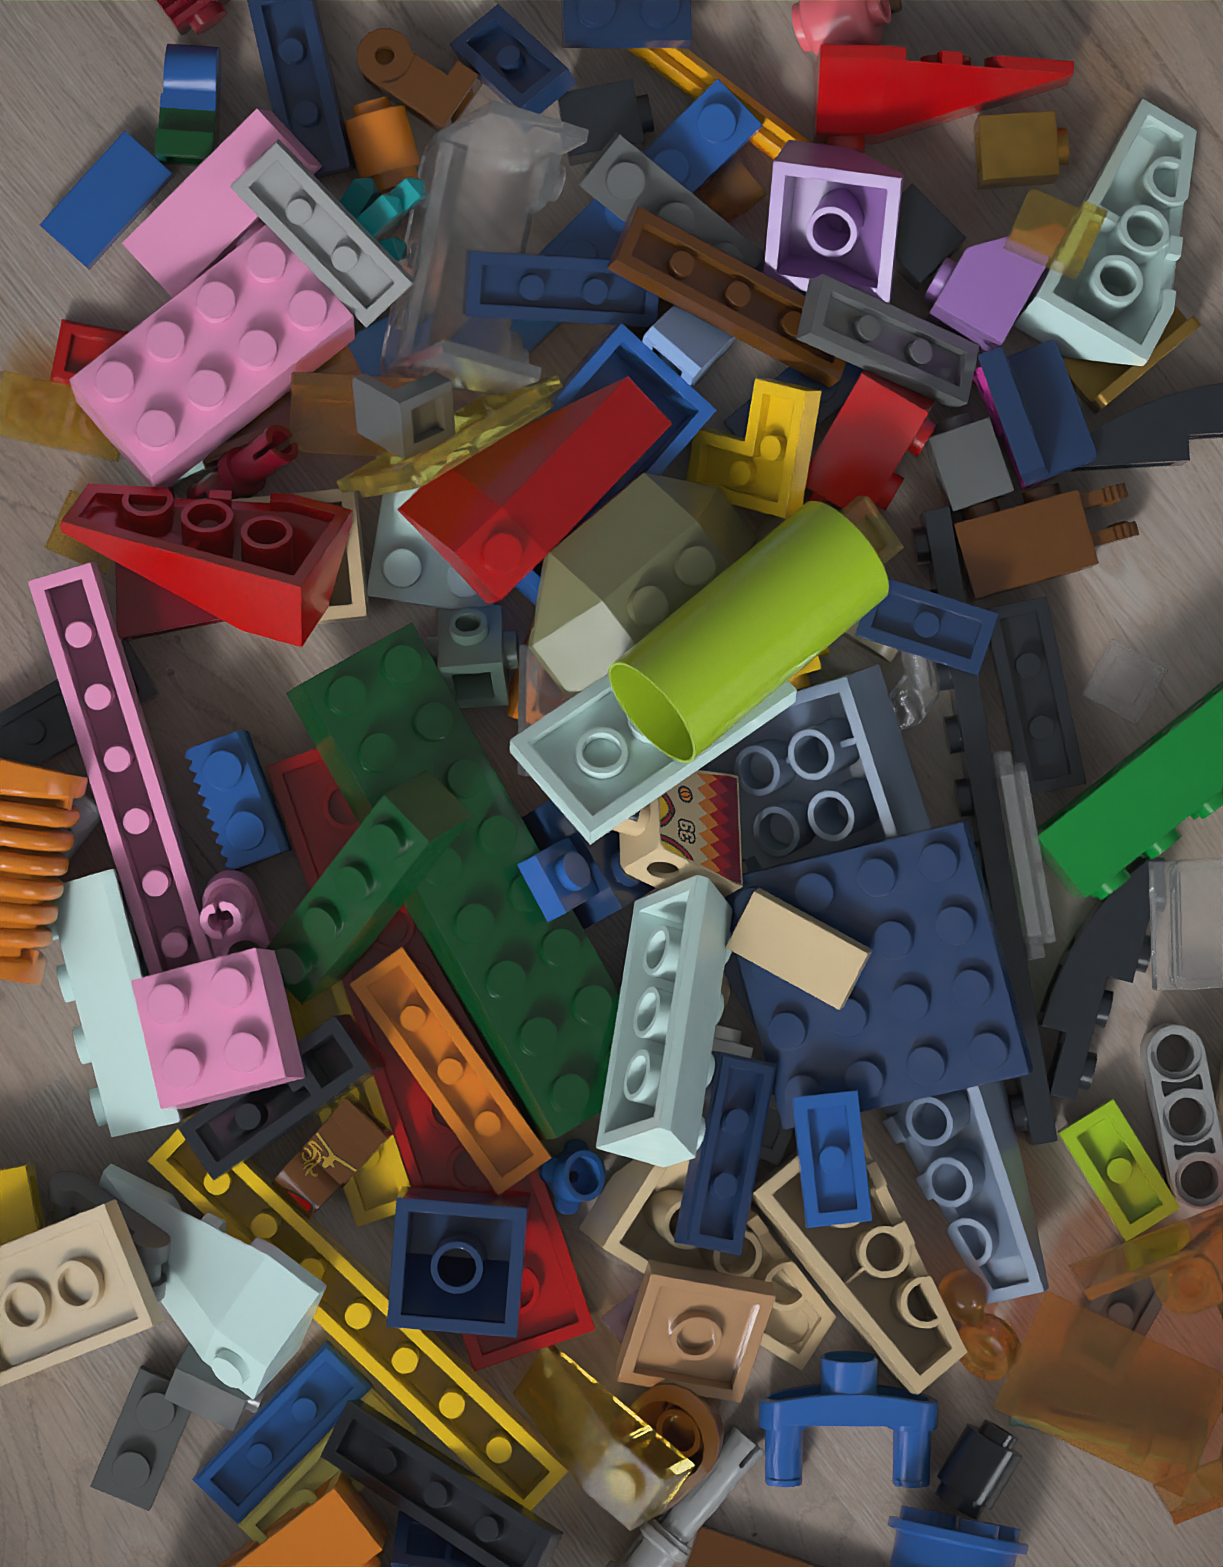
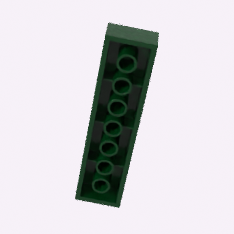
M411 622L288 691L286 695L359 825H361L385 793L427 769L472 815L471 819L407 898L404 905L521 1114L540 1140L558 1138L602 1111L620 994L573 909L547 922L517 864L540 852Z

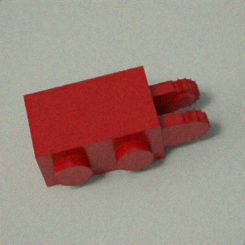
M864 369L809 463L806 488L812 490L813 493L808 502L818 501L824 503L825 499L846 510L847 514L845 517L855 526H857L860 519L863 521L867 519L874 505L886 511L905 479L894 472L906 451L918 457L936 426L935 422L926 418L935 401Z

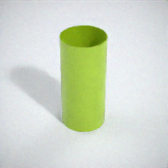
M809 501L614 661L608 670L612 690L629 719L655 747L679 762L690 763L887 597L889 582L884 566L869 541L851 521L827 504Z

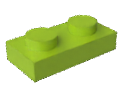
M1109 1098L1057 1130L1058 1135L1124 1241H1129L1180 1209L1179 1204L1114 1099Z

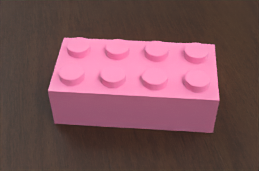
M265 225L69 380L76 402L148 487L168 488L294 388L300 381L308 377L355 339L354 316L294 252Z

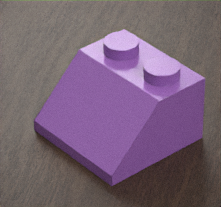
M788 140L773 161L764 274L791 289L807 291L809 280L825 274L879 300L890 302L904 175L852 148Z
M1055 223L967 247L958 263L946 257L923 297V300L933 305L925 320L980 345L979 351L982 353L1000 347L1067 230Z

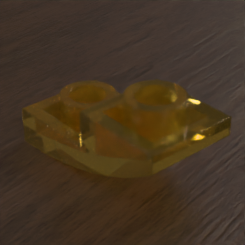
M5 370L0 371V437L119 462L120 452L76 402L71 385H62Z

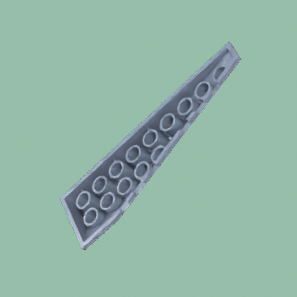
M879 664L798 689L794 704L698 769L738 776L742 862H745L748 872L931 828ZM1004 1081L881 1107L887 1117L886 1120L882 1121L895 1145L900 1142L902 1143L920 1174V1176L915 1178L927 1200L929 1201L933 1198L950 1225L946 1233L987 1303L990 1304L1045 1292L1049 1289L1036 1220Z

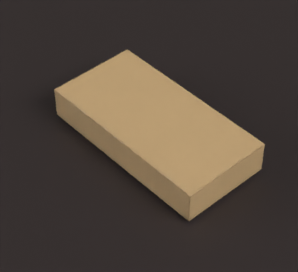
M761 888L753 892L726 946L727 949L838 1010L845 1006L873 951L869 947Z

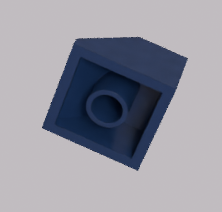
M402 1186L396 1198L387 1327L517 1338L526 1261L530 1197Z

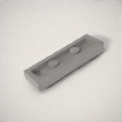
M279 138L232 182L230 188L365 327L369 326L413 284V277Z

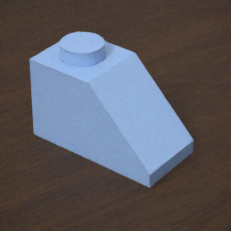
M674 305L646 332L642 342L694 389L730 348L736 338Z

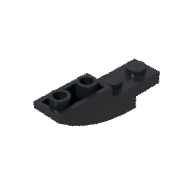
M1150 857L1144 860L1141 858L1127 871L1131 877L1102 900L1099 899L1076 929L1058 961L1037 1016L1038 1025L1059 1030L1047 1077L1050 1095L1075 1101L1078 1088L1089 1089L1097 1063V1053L1088 1051L1094 1027L1105 1028L1114 996L1113 991L1105 989L1107 978L1110 977L1133 983L1135 972L1145 973L1148 968L1155 941L1154 936L1146 934L1152 909L1162 911L1171 881V874L1162 872L1165 862L1164 858L1156 857L1152 860Z

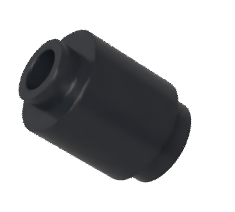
M987 1419L983 1421L980 1428L967 1423L937 1474L941 1482L934 1494L961 1513L978 1520L985 1508L992 1510L1023 1457L1013 1449L1018 1438Z

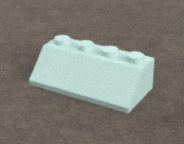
M110 869L63 883L64 890L62 896L59 899L50 900L59 909L57 920L46 926L53 932L52 940L59 939L65 964L57 965L56 967L62 995L66 1003L76 1001L82 1024L81 1026L73 1027V1036L78 1056L82 1064L92 1062L98 1087L89 1089V1096L98 1126L108 1124L111 1138L180 1122L192 1114L191 1107L185 1109H160L131 980L150 976L118 871L117 869Z
M695 875L636 900L634 903L597 1136V1149L660 1167H667L695 1158L696 1151L703 1141L705 1120L702 1117L705 1090L713 1077L715 1060L711 1051L715 1026L719 1022L724 1008V997L720 991L724 965L732 952L726 946L732 936L730 925L733 912L732 907L709 878Z

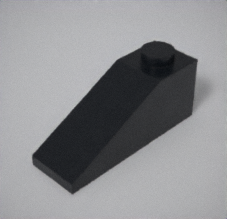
M350 1014L333 1016L297 1042L305 1078L213 1101L177 1127L213 1181L219 1179L334 1104L386 1067Z

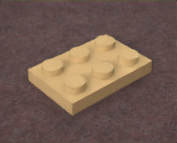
M116 1199L0 1246V1386L149 1329L165 1321Z

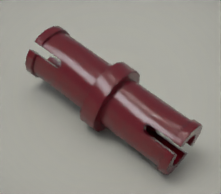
M272 424L244 448H232L220 457L216 469L188 487L186 492L187 499H197L204 493L208 495L205 499H209L210 490L232 491V500L241 497L251 498L264 488L266 478L297 458L299 453L297 442L291 443L282 451L277 449L293 437L292 433L279 424Z

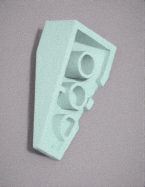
M110 1164L103 1171L98 1186L157 1225L171 1237L170 1256L162 1264L161 1269L167 1277L164 1299L161 1300L162 1304L201 1359L212 1367L215 1375L224 1384L233 1388H239L254 1400L300 1349L327 1285L276 1246L258 1237L248 1245L224 1233L227 1230L226 1221L209 1212L199 1220L183 1212L173 1194Z

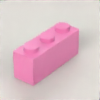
M257 108L122 242L124 247L172 298L266 225L230 186L278 138L313 175L322 167L318 160L271 110Z

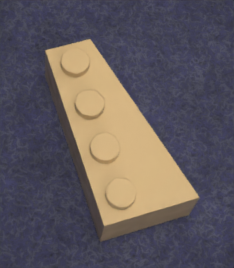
M863 1139L872 1221L806 1228L798 1153L796 1150L754 1185L751 1199L752 1205L873 1353L878 1356V1359L904 1391L914 1394L921 1393L961 1359L967 1351L932 1277L928 1275L922 1263L906 1222L902 1221L886 1187L888 1184L877 1161L873 1160Z

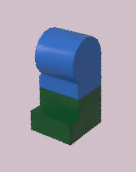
M167 44L164 59L163 93L160 96L158 129L156 128L154 153L161 164L198 167L219 146L220 47Z

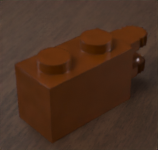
M1054 483L1022 493L1024 505L1000 511L998 501L994 500L961 510L963 522L953 525L958 561L970 602L1092 568L1099 564L1095 548L1140 535L1136 521L1128 522L1125 520L1108 525L1106 529L1090 533L1084 510L1096 506L1106 507L1120 503L1123 498L1129 497L1125 483L1115 484L1083 494H1079L1078 489L1062 494L1059 483Z

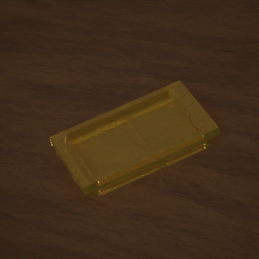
M555 375L493 388L454 411L456 434L407 460L387 451L338 480L337 484L342 493L359 490L363 498L419 488L553 408L554 404L549 395L563 386L558 376Z

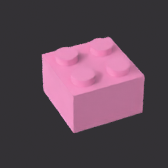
M253 948L131 980L160 1109H185L305 1078L275 951Z

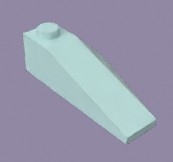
M1142 98L1013 324L1014 327L1041 343L1050 340L1055 341L1060 353L1067 358L1144 366L1147 363L1174 312L1176 291L1173 290L1176 261L1181 257L1183 237H1180L1184 202L1189 196L1197 130Z

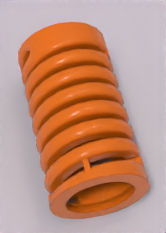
M0 758V799L7 800L0 801V979L42 985L48 960L39 949L47 948L51 945L53 932L46 925L54 923L59 913L58 907L50 900L59 899L64 890L63 882L55 876L64 875L68 871L70 861L61 852L68 851L73 847L75 836L67 827L75 826L79 822L81 814L79 809L72 803L73 799H79L85 794L89 778L5 758Z

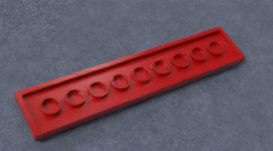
M317 748L266 766L309 891L360 826ZM403 904L348 975L342 979L356 1024L386 1066L376 1073L374 1078L392 1132L394 1133L393 1135L410 1186L497 1194L349 985L395 951L404 947L516 1105ZM539 1167L501 1193L504 1195L530 1197L526 1261L518 1335L515 1338L461 1333L474 1372L594 1331L596 1328L547 1185L540 1179Z

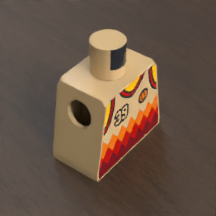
M697 770L612 829L619 832L620 865L625 873L659 890L695 875L709 878L723 897L743 887L738 776Z

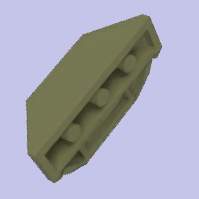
M648 473L638 474L568 533L544 557L536 600L534 628H531L528 648L567 698L572 697L606 676L610 665L750 550L757 537L719 487Z

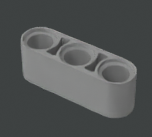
M1161 1023L1153 1026L1144 1035L1140 1044V1059L1163 1178L1176 1200L1194 1209H1207L1217 1205L1223 1199V1141L1205 1048L1201 1038L1192 1029L1176 1023ZM1172 1034L1180 1035L1185 1040L1188 1048L1186 1060L1176 1069L1165 1070L1157 1060L1156 1049L1164 1037ZM1192 1098L1200 1110V1118L1197 1125L1187 1132H1176L1169 1122L1170 1108L1179 1099ZM1205 1161L1212 1172L1211 1183L1203 1193L1188 1195L1181 1185L1182 1172L1192 1162Z

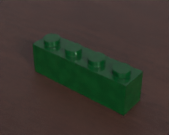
M428 769L381 797L266 947V950L275 951L284 987L301 1004L306 1003L348 975L471 819L472 815Z

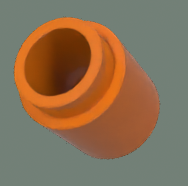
M389 97L377 98L353 106L355 118L345 121L344 126L359 178H372L380 191L379 195L389 193L405 178L415 177L419 179L416 168L421 166V161L405 106L392 107Z

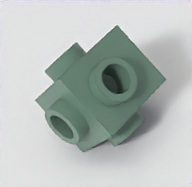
M502 606L438 610V636L427 637L426 648L460 709L509 705L508 669L520 668V654L517 630L505 631Z

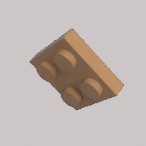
M648 1260L615 1364L617 1381L653 1387L657 1384L674 1383L691 1389L698 1396L741 1403L776 1298L773 1282Z

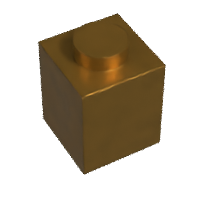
M1055 110L978 116L973 126L978 189L1054 184L1060 175L1059 166L1069 165L1068 131L1066 127L1056 128Z

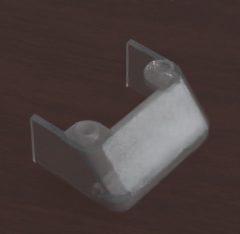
M492 100L432 136L423 153L421 166H419L418 177L423 180L428 195L410 211L404 242L407 244V258L400 261V265L413 277L414 281L391 304L380 358V373L383 378L407 384L436 371L452 380V390L496 395L507 394L540 379L542 367L529 364V351L523 348L521 334L510 330L512 319L473 317L462 314L467 249L526 252L533 214L542 210L548 201L555 202L562 192L566 178V167L560 164L562 155L586 143L589 133L588 129Z

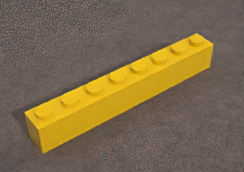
M200 1109L197 1110L196 1112L192 1113V1114L188 1117V1119H189L190 1117H192L193 1115H195L196 1113H198V1112L200 1111ZM179 1129L151 1156L148 1162L204 1215L209 1212L226 1221L227 1230L224 1233L248 1245L258 1237L276 1246L326 1284V1289L313 1319L481 1479L531 1511L568 1472L569 1460L484 1379L474 1372L433 1331L387 1327L389 1289L313 1217L308 1220L271 1184L273 1179L251 1158L213 1181Z

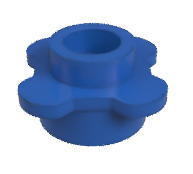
M581 1139L568 1140L561 1153L551 1157L539 1166L540 1179L548 1183L549 1188L555 1195V1208L562 1214L576 1213L579 1203L595 1199L602 1192L605 1184V1169L602 1161L595 1153L589 1151L588 1145ZM570 1171H572V1175H573V1181H572V1182H570V1180H569V1172H570Z

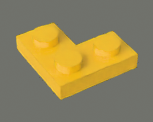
M755 378L746 437L710 428H701L693 437L686 481L719 487L731 504L781 518L790 517L803 505L821 391L771 378Z

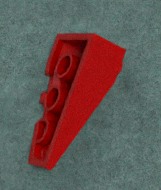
M820 44L814 67L813 143H827V145L848 147L864 153L865 144L886 142L1066 86L1074 74V61L1001 55L984 59L983 67L971 66V57L965 56L963 52L942 50L937 52V54L922 56L920 61L907 60L906 47Z
M625 377L443 464L397 510L487 604L500 601L564 538L672 423L629 377Z
M88 484L60 521L61 532L241 631L302 647L328 609L352 525L353 510L286 493H271L270 503L232 501V491L210 490L209 499L173 498L172 493L165 487Z

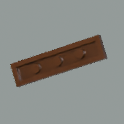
M639 206L628 215L606 269L828 388L840 380L847 361L796 339L805 301L804 295Z

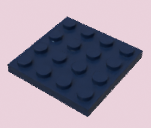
M968 819L742 873L743 887L724 897L733 909L730 925L731 934H733L753 892L761 888L873 950L845 1006L840 1010L737 954L765 1062L777 1064L772 1088L783 1129L795 1127L791 1100L793 1097L858 1091L860 1112L1029 1075L1034 1070Z

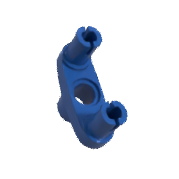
M832 1351L821 1355L819 1384L781 1389L760 1398L759 1426L765 1429V1483L767 1485L775 1487L802 1485L803 1430L809 1428V1426H887L893 1430V1484L903 1488H923L930 1485L931 1431L938 1427V1401L923 1393H908L903 1388L878 1384V1356L875 1354L861 1351Z

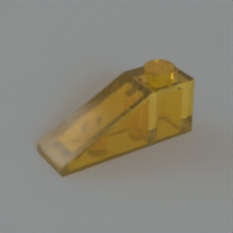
M554 1344L543 1348L513 1392L581 1489L629 1530L662 1514L695 1467L694 1463Z

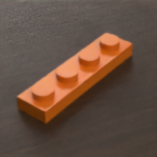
M404 947L395 951L349 984L498 1195L552 1157Z

